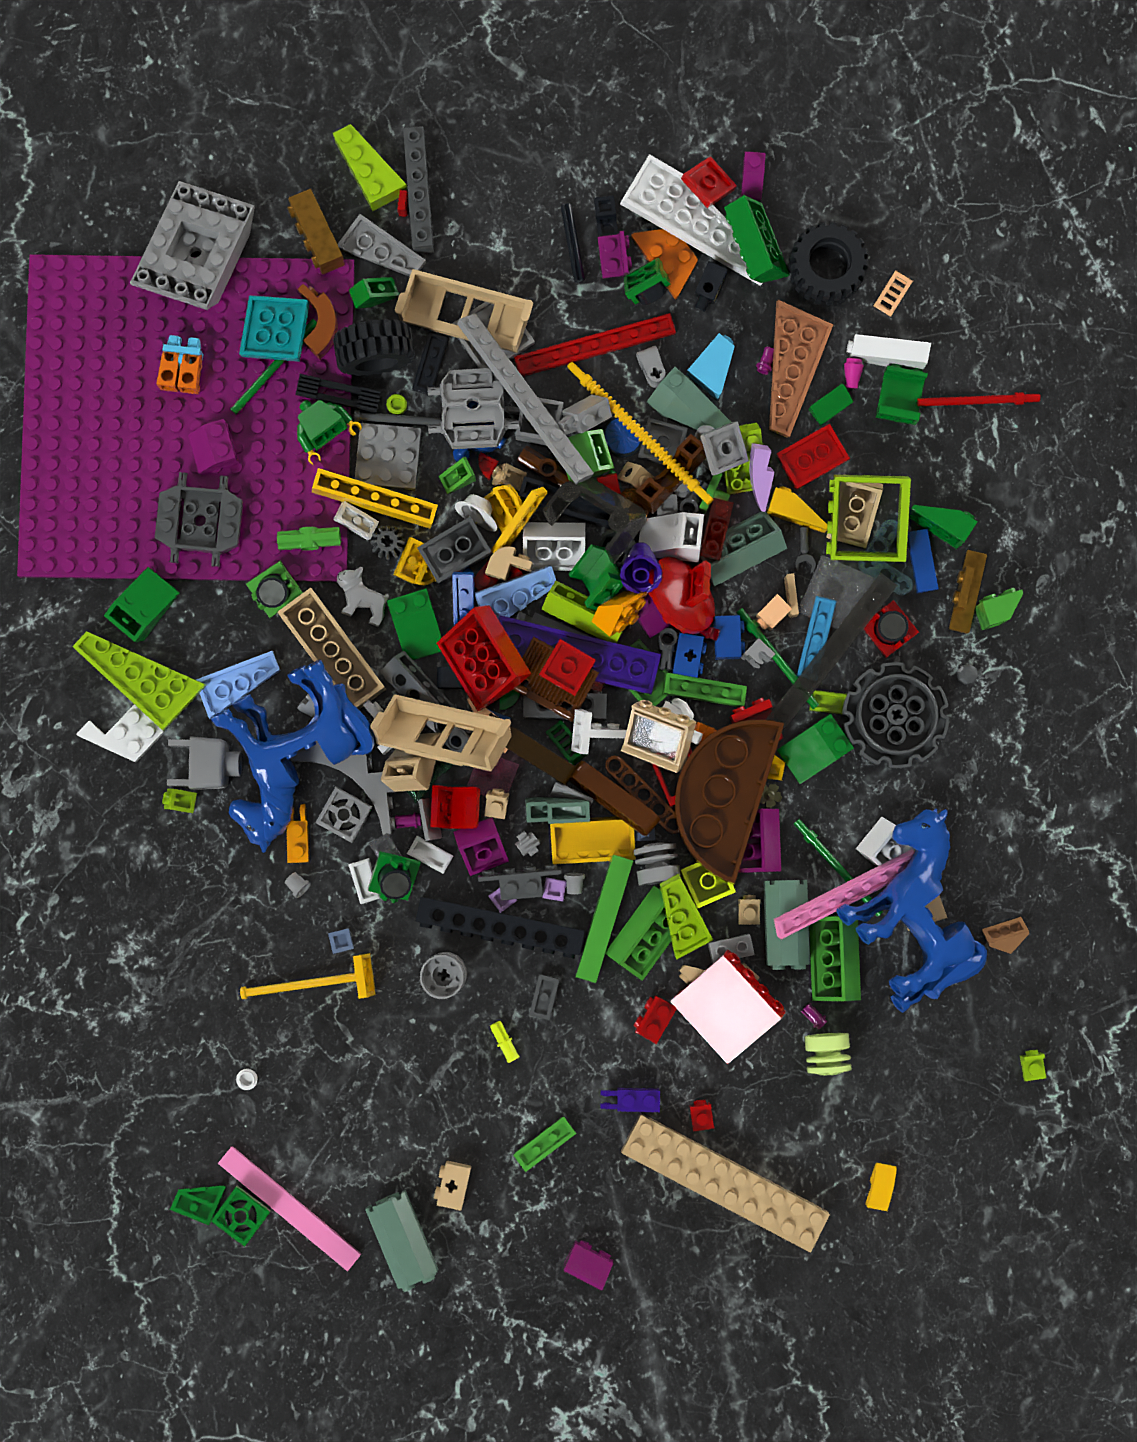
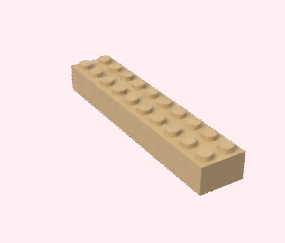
M642 1113L639 1114L621 1149L622 1154L810 1253L830 1215L827 1210Z

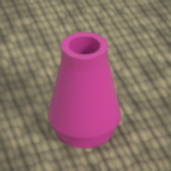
M846 359V363H844L846 388L858 389L864 368L862 359Z

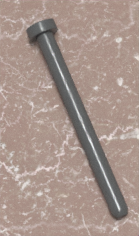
M355 409L354 422L359 423L360 421L441 425L440 422H442V418L364 413L361 412V409Z

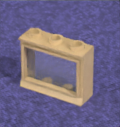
M640 700L633 704L621 751L675 773L683 769L696 722L690 720L686 715L672 713L668 708L656 707L647 700Z

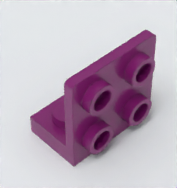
M620 231L617 235L598 237L602 279L626 276L629 270L632 269L631 256H627L626 250L629 248L628 235L624 236V231Z

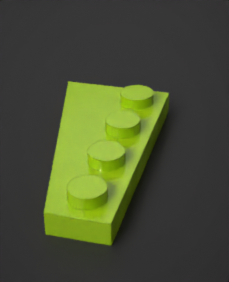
M679 874L660 883L674 956L676 959H679L711 942L713 938Z

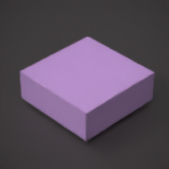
M546 877L543 898L563 901L566 881Z
M500 888L489 895V898L500 913L517 901V899L501 900Z

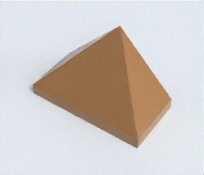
M1022 917L984 928L982 933L990 947L1012 954L1029 935V930Z

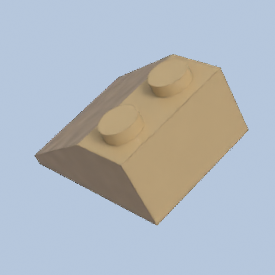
M841 482L837 541L863 548L867 547L882 495L883 484ZM827 534L826 538L830 539L831 534Z

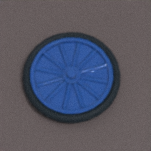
M619 417L611 418L603 427L609 452L618 457H629L636 454L640 450L642 441L638 440L639 437L636 438L634 436L635 433L632 434L630 432L631 429H626L627 425H622L623 421H618ZM635 419V420H636V424L639 423V424H640V428H641V427H642L641 423H640L637 419Z

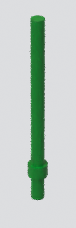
M313 318L306 325L304 339L317 325ZM274 360L230 410L237 414L285 360Z
M743 608L736 613L744 621L747 631L753 633L756 639L759 638L775 653L772 659L811 708L815 709L820 705L758 628L759 624L755 619L752 620Z
M800 818L794 822L797 829L804 835L805 841L815 847L845 882L854 879L819 841L818 835L813 830H810ZM867 895L866 897L862 898V901L866 903L870 901L872 898L869 895ZM883 910L876 913L875 915L878 917L883 913Z

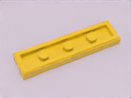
M544 487L530 492L492 547L491 551L493 553L500 548L510 547L547 495L548 491Z

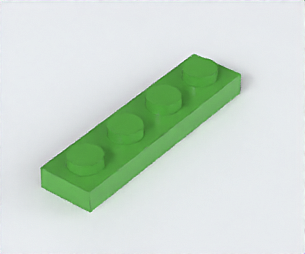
M666 673L662 694L742 707L745 706L747 686Z

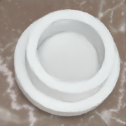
M251 1069L241 1070L236 1078L237 1085L243 1090L254 1088L258 1081L257 1074Z

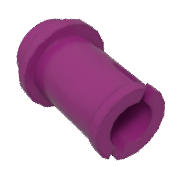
M764 348L761 360L756 364L759 373L767 375L772 371L773 348Z
M414 812V814L395 815L396 828L414 826L418 828V826H422L421 814Z
M811 1003L801 1010V1013L812 1022L813 1028L816 1027L819 1030L826 1024V1016H822Z

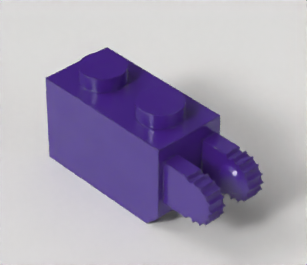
M617 1088V1090H601V1095L617 1096V1103H601V1109H617V1111L660 1112L659 1089Z

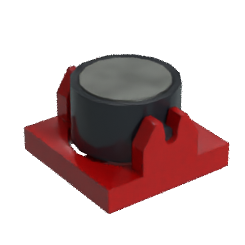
M894 600L861 625L862 629L886 658L919 633Z

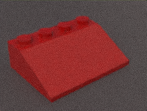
M490 605L474 607L436 643L477 711H481L520 685L532 674Z

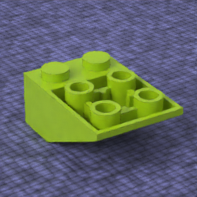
M757 423L739 426L749 461L723 472L728 494L753 491L749 471L752 443L763 445L761 428Z

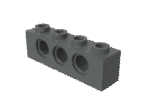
M590 690V694H587L585 699L589 700L592 706L589 710L585 711L592 713V720H606L607 694H602V690ZM523 696V719L567 720L548 708L541 709L537 702Z

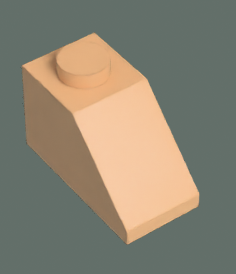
M777 594L757 614V623L764 630L768 629L771 631L789 614L792 608Z

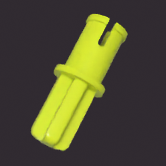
M497 1021L493 1023L490 1028L498 1042L497 1046H500L507 1062L510 1063L519 1058L520 1056L511 1042L512 1037L509 1038L502 1022Z

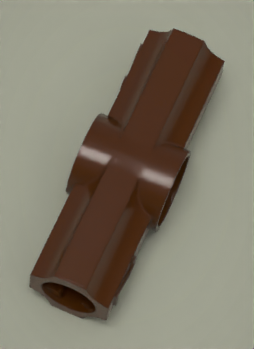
M526 446L520 453L517 461L539 474L542 479L550 481L568 493L575 487L574 481L568 480L565 469L557 465L554 460L546 458L529 446ZM550 465L554 470L552 473L546 474L542 471L543 467Z

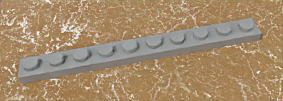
M474 313L461 318L457 325L574 483L578 484L591 478L594 474L478 316Z

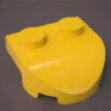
M506 484L493 488L492 492L483 497L491 503L493 509L491 514L503 533L523 504L520 496L512 485Z
M409 537L394 571V576L414 585H428L436 581L417 547L424 543Z

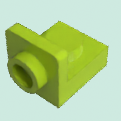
M168 788L162 799L164 809L193 813L197 793Z
M1038 1050L1025 1051L1026 1055L1020 1056L1024 1081L1046 1078L1043 1061L1045 1054L1038 1053Z

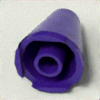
M643 542L632 546L620 570L622 584L633 593L652 592L662 581V568L650 546ZM651 569H654L653 584L648 582Z

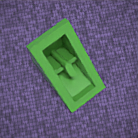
M463 457L439 475L447 494L476 481L475 474L466 457Z

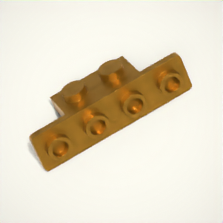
M971 550L966 551L962 571H959L957 583H959L958 590H955L952 599L954 607L949 624L950 630L966 634L970 632L987 555Z

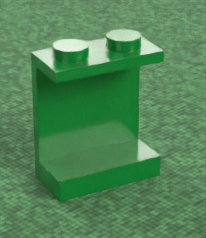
M898 364L887 365L884 370L876 418L916 425L920 418L917 398L922 396L924 381L928 373H924L919 368H911L909 370L904 369L903 366Z
M592 544L569 573L570 577L584 582L590 593L584 603L587 608L597 610L598 606L615 597L623 586L620 571L607 548Z

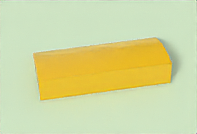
M617 816L590 818V822L550 824L553 864L610 861L612 855L636 860L633 852L635 850L634 829Z

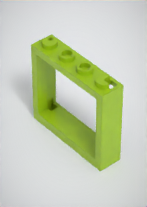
M833 476V480L829 482V492H833L832 501L829 500L828 513H832V518L827 523V534H831L830 542L826 544V554H830L831 560L906 562L910 477ZM840 482L900 484L896 553L837 551Z

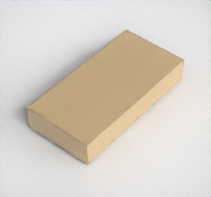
M793 573L787 574L784 577L787 604L792 608L788 614L790 618L799 615L795 576Z

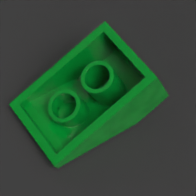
M913 505L909 510V519L924 529H928L929 532L955 549L959 548L966 541L978 522L967 511L962 512L961 510Z
M427 589L387 600L402 650L412 660L441 652L436 643L442 636Z
M830 714L777 749V752L798 783L801 784L844 756L854 747Z

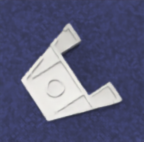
M134 704L106 734L91 721H88L77 735L131 761L137 762L165 732Z

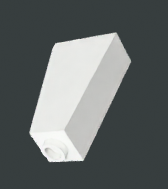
M855 334L853 340L848 342L847 352L850 353L849 358L862 359L865 363L885 367L887 365L891 366V364H898L903 366L904 369L919 368L923 370L928 363L931 343Z

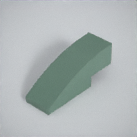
M555 797L525 798L527 823L548 821V824L590 822L589 800Z

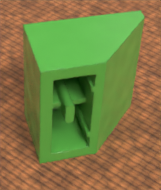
M602 429L586 431L567 437L593 471L592 477L600 476L614 468Z
M1015 588L1008 589L999 594V597L992 594L979 600L980 604L975 606V611L982 631L1002 625L1011 619L1023 595L1022 589L1018 591Z

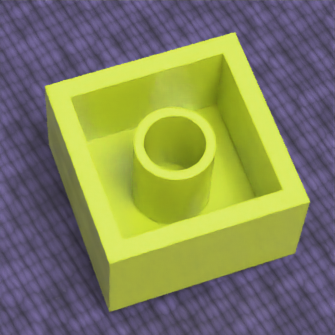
M698 862L680 870L697 909L736 892L733 884L714 876Z

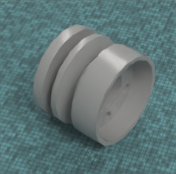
M652 843L633 850L634 856H644L642 859L635 860V864L645 865V869L637 871L639 886L659 884L677 874L682 879L680 865H670V860L678 858V854H668V851L677 849L676 843Z
M440 952L433 955L423 964L420 971V983L423 990L429 996L437 999H447L454 996L465 985L467 979V967L464 961L458 955L451 952ZM444 969L450 974L446 979H443V975L440 974Z

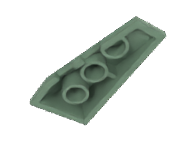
M676 367L661 381L647 400V403L661 416L673 419L684 426L687 425L696 430L702 425H709L717 429L731 423L700 389Z

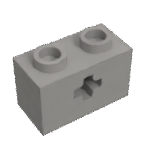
M750 934L707 943L712 963L717 961L728 949L739 958L755 955Z

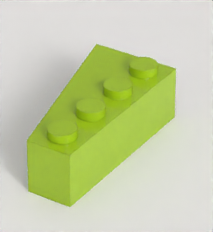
M351 124L333 133L335 143L372 211L399 198L400 190L408 192L407 184Z

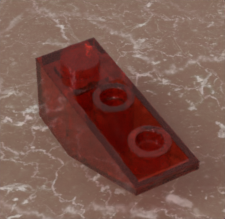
M713 498L700 556L720 561L733 502Z

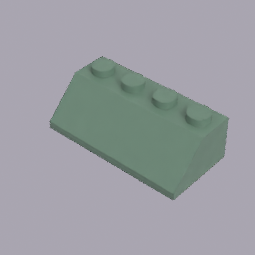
M761 511L701 542L699 562L702 563L706 560L711 563L710 581L716 586L787 549L780 528L766 511Z

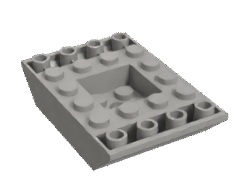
M179 181L130 284L205 310L218 304L250 236L255 209L254 205ZM193 252H201V255L199 257H191V254Z

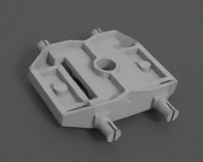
M490 368L450 370L442 379L440 387H428V396L440 395L442 397L441 425H428L429 434H444L452 449L498 447L507 429H520L519 420L507 421L505 418L504 393L507 391ZM471 401L478 402V406L474 409L468 408L467 405ZM494 422V425L453 427V424Z

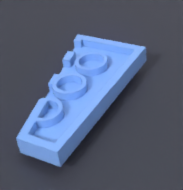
M548 565L474 594L478 607L490 605L498 620L499 616L510 618L516 612L527 607L526 605L549 592L556 578L552 566Z
M273 651L196 679V681L206 685L200 692V696L209 719L281 671Z

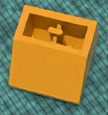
M631 591L619 593L598 606L592 622L608 636L622 632L629 624L633 625L638 620V613L646 603L647 591L640 592V594Z

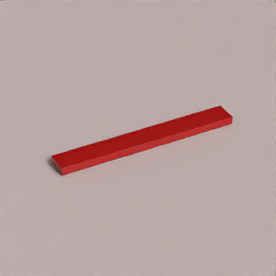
M671 313L514 356L518 372L524 377L567 365L570 362L581 361L674 335L676 330Z

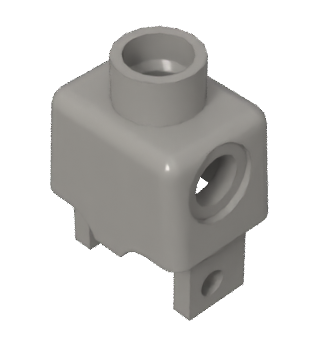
M192 736L190 740L168 739V746L189 747V779H167V786L189 787L192 790L222 789L228 786L229 776H241L242 754L241 752L229 751V743L227 741Z

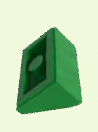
M842 383L811 405L809 411L821 426L852 404L853 400Z

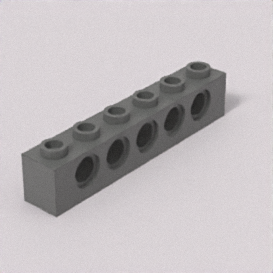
M423 126L403 128L412 248L417 254L434 253Z
M405 651L394 656L380 671L385 680L398 691L400 696L456 708ZM427 721L426 723L435 733H442L446 727V724ZM454 727L445 745L451 751L461 753L473 731Z

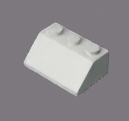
M527 522L523 528V555L530 557V561L534 564L532 570L551 565L553 571H571L585 553V523Z

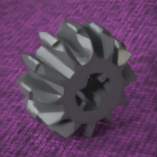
M386 525V531L379 527L380 534H372L377 539L370 541L371 545L375 546L372 551L374 553L379 552L378 558L380 559L385 555L387 561L390 560V554H393L395 559L398 558L396 551L403 553L404 550L400 546L406 545L404 540H400L404 537V534H397V527H394L391 531L390 525ZM386 539H390L393 544H390V547H386L383 543L384 541L387 542Z

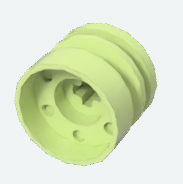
M823 1033L804 1036L805 1050L815 1052V1056L806 1058V1062L816 1063V1065L807 1067L808 1073L837 1075L852 1070L851 1064L841 1062L851 1059L850 1055L841 1054V1050L850 1048L849 1033Z

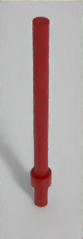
M1017 392L1014 395L917 398L918 407L998 403L1023 405L1025 402H1040V394H1024V392Z

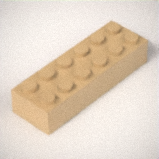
M312 588L306 590L278 611V614L314 662L317 660L323 662L325 670L332 677L333 685L340 683L345 685L347 698L356 708L361 709L368 700H373L386 690L385 686Z

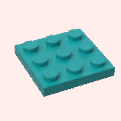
M249 295L239 355L249 358L300 362L310 302L304 299Z

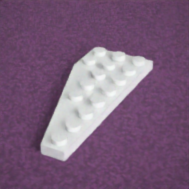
M649 154L620 204L751 280L746 272V262L742 260L739 254V244L735 242L732 236V226L728 224L726 218L714 205L706 208L681 180L683 175L681 172ZM751 280V281H753L754 283H756V284H758V285H760V286L762 285V283H760V282H757V281H755V280Z

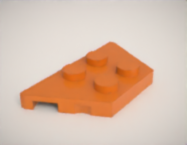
M664 229L631 234L632 240L648 262L657 257L660 258L663 268L670 279L671 285L667 286V289L676 300L698 262L697 257L686 242Z

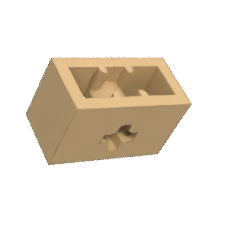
M447 1161L445 1166L441 1165L439 1178H442L441 1187L436 1186L434 1199H438L436 1205L462 1210L471 1166ZM451 1180H454L455 1185L458 1186L454 1187L453 1190H450V1186L446 1184L450 1183Z

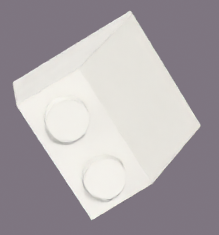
M883 817L878 820L856 848L876 867L911 849L916 851L910 846L899 845L893 840L892 833L896 825Z

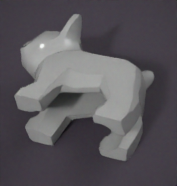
M361 566L356 570L340 571L337 575V583L343 588L347 602L346 607L342 609L341 613L351 617L357 607L370 608L372 617L369 619L368 624L378 627L384 618V609L389 599V594L382 595L364 586L362 581L363 567Z

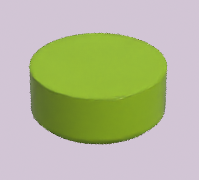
M394 394L388 398L386 405L391 414L402 415L405 413L407 401L402 395Z

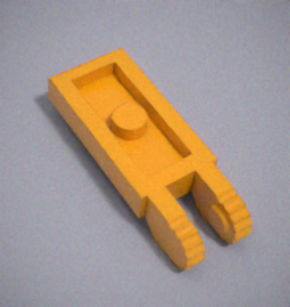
M301 804L299 809L301 821H294L293 808L291 821L287 825V863L309 862V832L305 804Z

